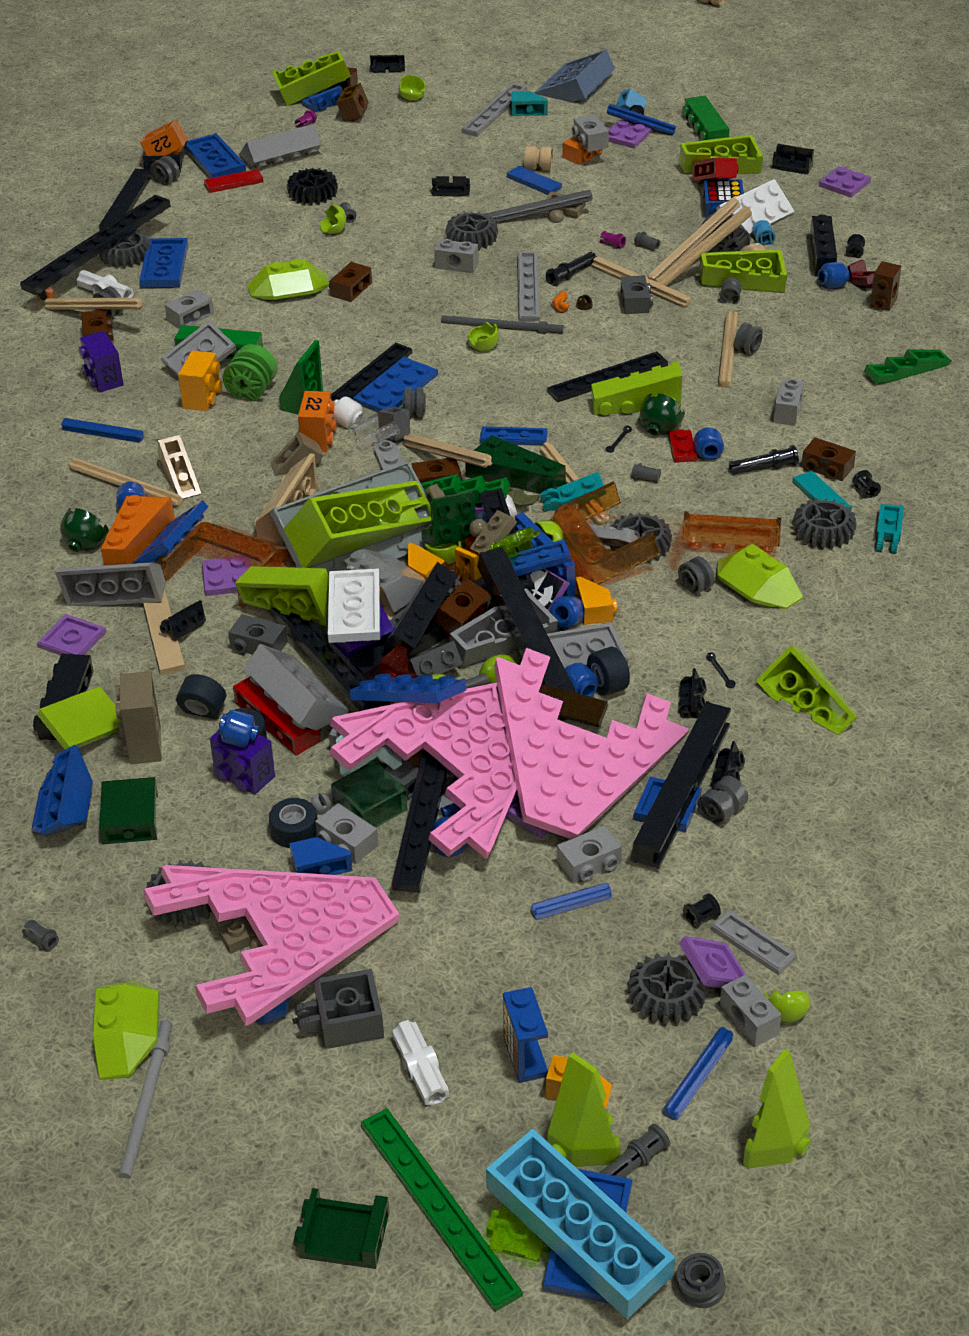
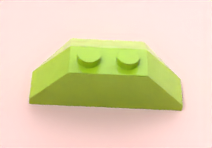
M293 259L288 262H274L265 265L247 286L251 298L276 300L314 294L325 287L327 288L329 280L325 272L307 260Z
M754 544L735 550L717 562V578L753 603L787 609L803 599L788 567Z
M134 979L108 983L96 988L93 1040L100 1080L130 1078L136 1071L135 1068L146 1058L158 1042L160 1001L158 990Z

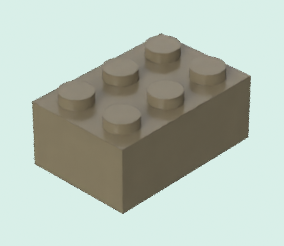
M152 671L120 674V685H115L116 699L120 703H116L115 707L117 719L122 720V722H119L120 737L126 738V741H123L124 757L129 756L130 765L162 761L161 724Z

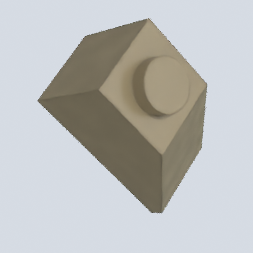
M298 432L272 460L271 466L275 476L287 474L291 467L310 453L315 454L316 465L319 464L323 457L319 443Z

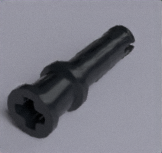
M588 252L569 263H560L557 268H550L546 271V280L549 284L557 286L560 284V281L564 279L569 280L574 273L592 265L593 259L597 256L595 253Z
M795 445L778 451L777 449H772L769 451V454L729 461V470L732 469L731 473L735 475L768 467L779 469L780 466L787 464L798 465V451Z

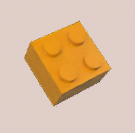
M192 350L178 374L183 409L208 411L209 407L215 404L216 394L221 393L223 386L222 380L219 378L220 363L217 362L216 353Z

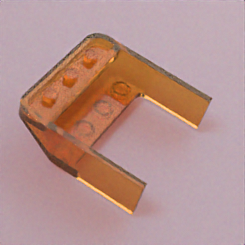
M614 481L559 507L550 519V521L560 526L563 532V539L571 555V560L575 563V592L576 577H583L600 585L660 555L655 536L652 532L615 551H608L586 522V520L621 504Z
M684 511L682 541L688 542L689 547H702V543H711V548L725 549L726 544L735 545L736 550L754 544L763 551L773 552V547H780L782 517L766 519L690 514Z
M201 522L185 536L182 542L174 547V551L165 558H162L161 561L164 578L169 581L207 543L259 561L258 567H284L290 561L291 555L283 544L225 524ZM237 590L239 607L244 608L247 604L243 603Z

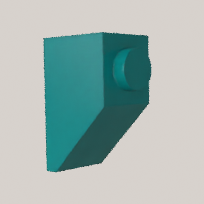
M512 91V116L548 115V99L531 91Z

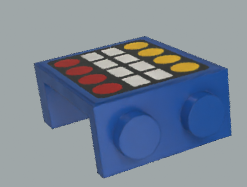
M704 179L705 218L716 212V208L733 197L744 194L742 179Z
M528 987L503 993V1035L518 1082L523 1083L547 1077L548 1069L538 1040L548 1038V1031L533 988Z

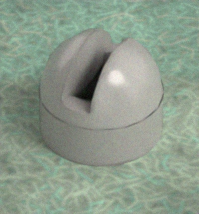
M319 793L311 798L310 803L316 808L317 815H323L332 808L329 796L324 793Z

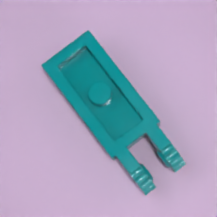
M598 471L556 489L549 488L546 491L544 490L540 493V498L544 502V511L548 512L574 506L602 495L606 490Z
M880 505L876 551L882 552L884 547L883 540L893 541L891 542V553L897 554L898 541L900 542L904 506Z

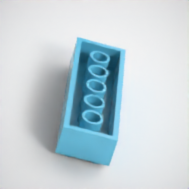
M531 1129L486 1168V1188L626 1319L635 1313L673 1276L675 1256L534 1129Z

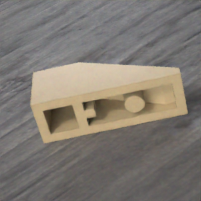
M177 435L158 440V455L176 494H179L183 499L200 495L201 491L181 436Z

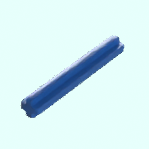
M609 104L607 108L608 115L635 124H642L645 127L662 133L675 134V125Z
M64 418L61 423L62 430L138 443L144 439V432L137 429Z
M725 1027L717 1030L664 1106L663 1114L666 1117L677 1120L732 1042L733 1033L731 1030H727Z

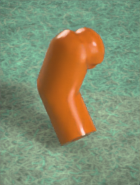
M560 291L551 302L557 312H566L569 307V302L565 303L568 298L565 291Z

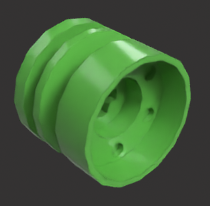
M244 345L237 351L233 360L225 368L222 375L223 384L233 397L257 401L275 378L278 371L277 362L274 356L260 345Z

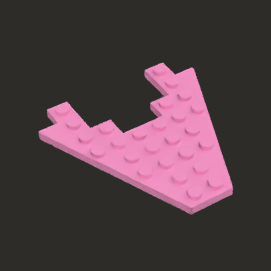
M528 648L525 650L520 665L497 657L494 665L522 818L525 823L568 839L582 835L688 733L689 728L666 720L671 702L648 693L644 698L636 728L612 720L606 738L557 720L563 701L539 692L550 657Z
M497 682L468 688L466 691L439 703L401 702L332 718L330 726L344 738L331 747L330 755L348 770L355 767L384 745H387L405 761L424 748L459 779L447 787L445 795L460 807L461 810L433 830L428 840L448 857L466 843L485 859L489 857L517 790Z
M163 865L161 875L166 884L144 889V899L153 916L203 904L210 906L218 922L246 916L262 944V947L241 951L240 961L247 973L196 985L195 993L206 1014L235 1007L245 1026L252 1024L293 994L304 989L306 985L396 924L399 919V912L376 877Z

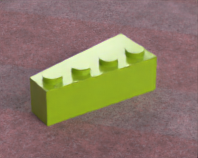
M340 51L320 56L314 62L309 60L303 61L302 65L293 67V65L286 66L284 71L278 72V69L272 71L287 106L351 77Z
M753 135L680 144L679 164L684 173H693V162L711 158H737L739 166L737 174H761L763 155Z
M781 250L701 253L699 274L702 285L721 287L723 281L731 277L738 279L744 290L785 293L787 272Z
M679 361L671 362L670 366L662 368L661 366H656L651 371L640 374L639 371L630 373L629 377L622 379L616 377L591 384V402L594 415L640 412L645 397L651 393V397H657L659 393L673 398L680 404L679 409L681 410L682 372Z
M250 566L235 582L243 603L267 610L273 607L282 614L289 615L290 613L300 615L303 620L310 621L313 618L319 620L320 624L328 626L329 575L326 568Z

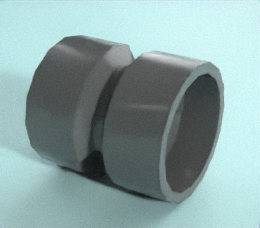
M724 776L712 786V789L710 788L698 799V809L704 818L709 821L714 818L712 821L714 824L722 825L747 803L748 792L739 780L732 776Z

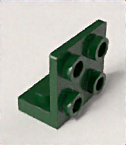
M469 491L430 500L431 526L430 529L421 530L422 540L437 546L466 540L472 535L469 527L471 522L476 520L475 494Z

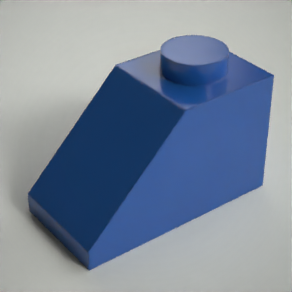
M317 837L289 843L295 873L338 875L352 871L350 850Z

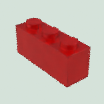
M711 158L693 162V181L704 182V179L737 178L739 170L737 158Z

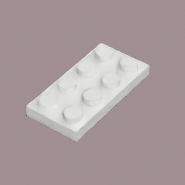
M773 179L735 197L739 201L740 207L732 214L735 215L744 206L749 207L752 211V216L741 225L744 226L750 235L753 233L752 227L757 221L766 220L772 224L791 215L795 211L776 180ZM725 203L719 205L716 210L718 211Z
M379 569L329 571V643L380 640Z

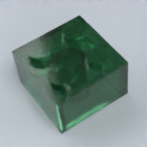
M375 760L331 784L333 805L335 806L339 803L375 828L408 810L406 789Z

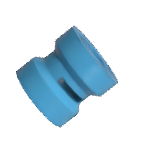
M760 220L753 225L752 232L757 243L762 245H772L776 236L768 221Z

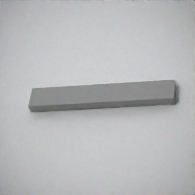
M511 83L461 129V133L478 137L512 105V91H527V87Z
M518 252L519 321H540L538 252Z

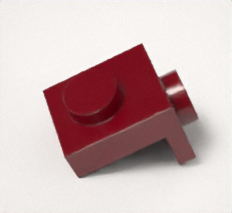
M859 260L847 266L852 284L863 285L864 288L872 286L875 271H867L864 260Z

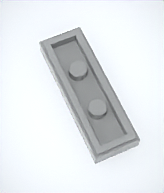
M731 910L727 911L711 926L713 932L777 975H780L797 959L796 953Z

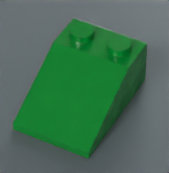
M314 340L298 360L283 391L280 393L279 402L281 403L282 411L299 415L304 391L323 392L319 340Z

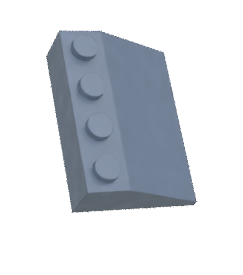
M607 49L565 63L534 93L568 102L585 101L588 95L596 91L595 88L603 84V80L610 77V73L615 69Z

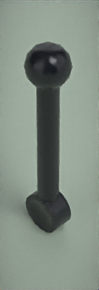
M626 425L623 432L611 446L606 447V452L612 453L615 451V447L627 433L632 431L631 426Z
M707 653V660L713 663L726 682L725 686L727 688H734L735 681L728 678L717 662L715 653Z

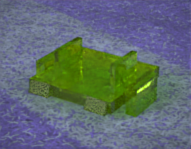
M532 526L520 529L516 533L502 538L501 541L491 544L492 547L487 549V551L503 547L508 558L517 556L515 547H518L519 551L532 548L531 539L540 535V530L534 531Z
M503 1203L500 1212L492 1210L486 1228V1237L491 1238L489 1250L540 1262L542 1252L550 1253L551 1248Z

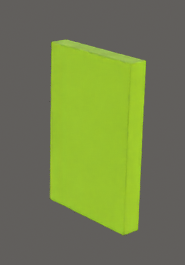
M101 686L43 707L37 713L38 717L65 750L73 745L80 748L120 732L119 722H122V720L117 719L115 704Z

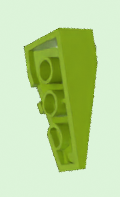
M790 645L756 679L757 683L772 699L777 702L784 700L793 705L791 709L797 713L802 710L810 714L814 722L837 735L843 733L858 718L814 661L803 649Z
M784 1049L768 1069L759 1099L763 1104L752 1123V1126L757 1129L754 1140L752 1138L747 1140L744 1151L743 1166L748 1169L792 1163L798 1154L804 1156L811 1144V1139L808 1138L810 1122L791 1052Z

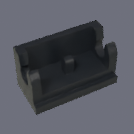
M777 144L776 152L773 153L772 169L808 175L813 166L814 149Z

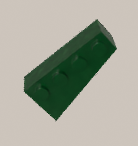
M493 435L473 450L490 455L492 457V465L484 468L465 463L467 478L482 476L485 482H490L507 477L511 488L519 487L525 489V491L537 494L549 488L556 489L566 484V465Z

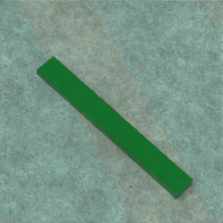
M386 1108L361 1121L363 1130L494 1312L522 1297L523 1291L389 1109Z

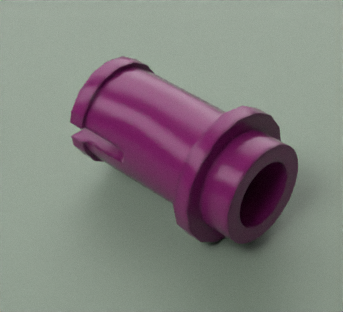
M307 110L294 123L300 122V124L296 125L297 128L308 126L316 122L317 115L314 111Z
M603 231L600 235V238H604V240L600 239L601 243L612 245L616 249L619 247L623 248L626 244V237L622 233L613 234Z

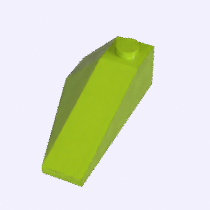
M572 1052L568 1056L548 1130V1143L575 1167L608 1165L620 1156L621 1143L619 1137L612 1134L610 1128L614 1120L612 1114L606 1112L603 1105L606 1094L597 1068Z

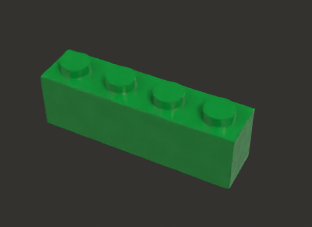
M705 95L685 98V106L682 107L683 116H687L689 124L694 126L695 133H699L701 141L729 137V127Z
M181 325L174 338L175 346L195 332L200 326ZM218 328L237 348L225 359L233 360L237 351L244 345L254 344L263 347L262 332Z

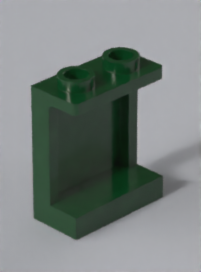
M155 777L101 781L99 829L103 845L157 840L156 797H158Z
M312 1188L310 1198L304 1199L301 1216L304 1218L302 1227L297 1226L294 1235V1246L298 1247L300 1258L376 1269L390 1214L388 1197L375 1195L373 1206L322 1199L319 1189Z

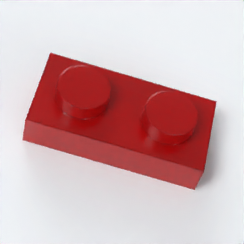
M680 429L670 431L669 440L674 462H696L697 453L691 430Z

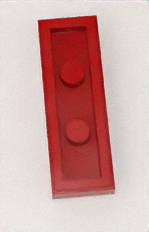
M255 169L204 179V183L208 192L213 193L263 183V177L260 171Z

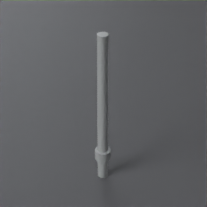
M167 1020L161 1021L158 1030V1042L150 1051L152 1056L120 1168L119 1178L131 1179L162 1061L167 1056L170 1047L168 1039L172 1023Z

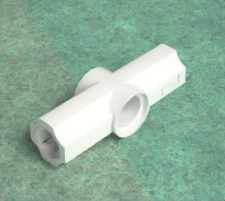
M83 270L77 278V285L92 291L93 294L111 286L119 292L122 298H132L134 295L133 289L118 283L111 275L101 277Z
M409 1020L400 1022L392 1030V1037L401 1053L404 1070L408 1069L411 1078L409 1080L414 1081L425 1105L432 1106L443 1102L449 1097V1089L439 1071V1063L431 1045L427 1046L416 1022H410Z

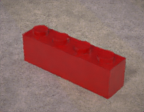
M251 676L233 686L235 703L241 708L254 709L260 712L265 718L266 730L296 756L321 741V729L317 731L307 727L301 729L292 723L293 718L279 710L277 707L279 704L268 698L263 693L265 690L250 680Z

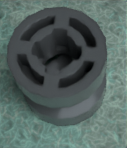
M730 277L723 281L720 291L722 303L726 304L727 300H732L733 304L739 302L742 285L738 279Z

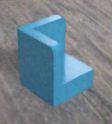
M628 89L621 92L616 106L630 109L633 105H641L644 108L647 99L634 90Z

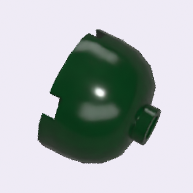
M652 393L648 394L640 408V420L647 431L652 435H667L670 431L677 430L685 417V411L681 412L679 409L680 404L664 394L658 393L657 397H651Z
M68 508L60 524L62 538L67 543V547L75 552L80 550L90 551L99 547L106 538L109 529L106 524L104 527L99 524L100 519L97 516L80 508H76L74 512L71 511V508Z

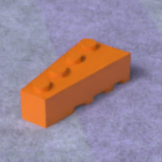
M126 496L101 547L104 566L132 564L165 529L167 524H170L175 519L171 497Z

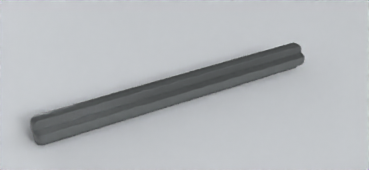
M585 190L486 214L487 216H492L496 223L589 202L592 201L593 197L591 190Z

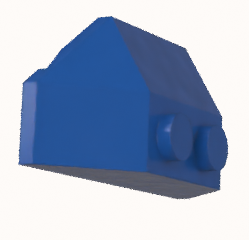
M76 745L54 756L52 761L54 765L46 774L41 785L31 828L37 834L46 836L64 832L77 825H81L87 819L93 781Z

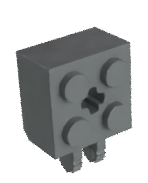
M372 969L319 978L314 982L316 1000L302 1002L296 1005L294 1009L295 1015L301 1018L297 1024L301 1033L322 1031L325 1048L384 1037L382 1011Z

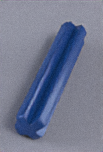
M603 883L533 903L531 905V912L533 917L538 920L601 902L612 897L611 888L608 883Z

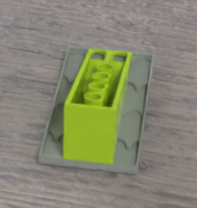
M409 461L274 508L270 512L293 561L296 563V567L326 568L328 575L329 571L348 570L344 560L357 550L367 549L393 556L397 560L405 559L408 557V544L410 542L425 549V544H428V542L422 540L421 530L430 529L431 526L430 500Z

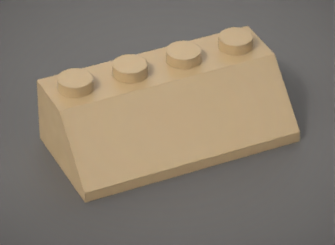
M310 453L291 467L286 476H283L281 484L274 490L269 502L264 505L260 516H257L255 519L254 529L257 530V538L284 543L270 512L274 508L315 494L318 489L315 454Z

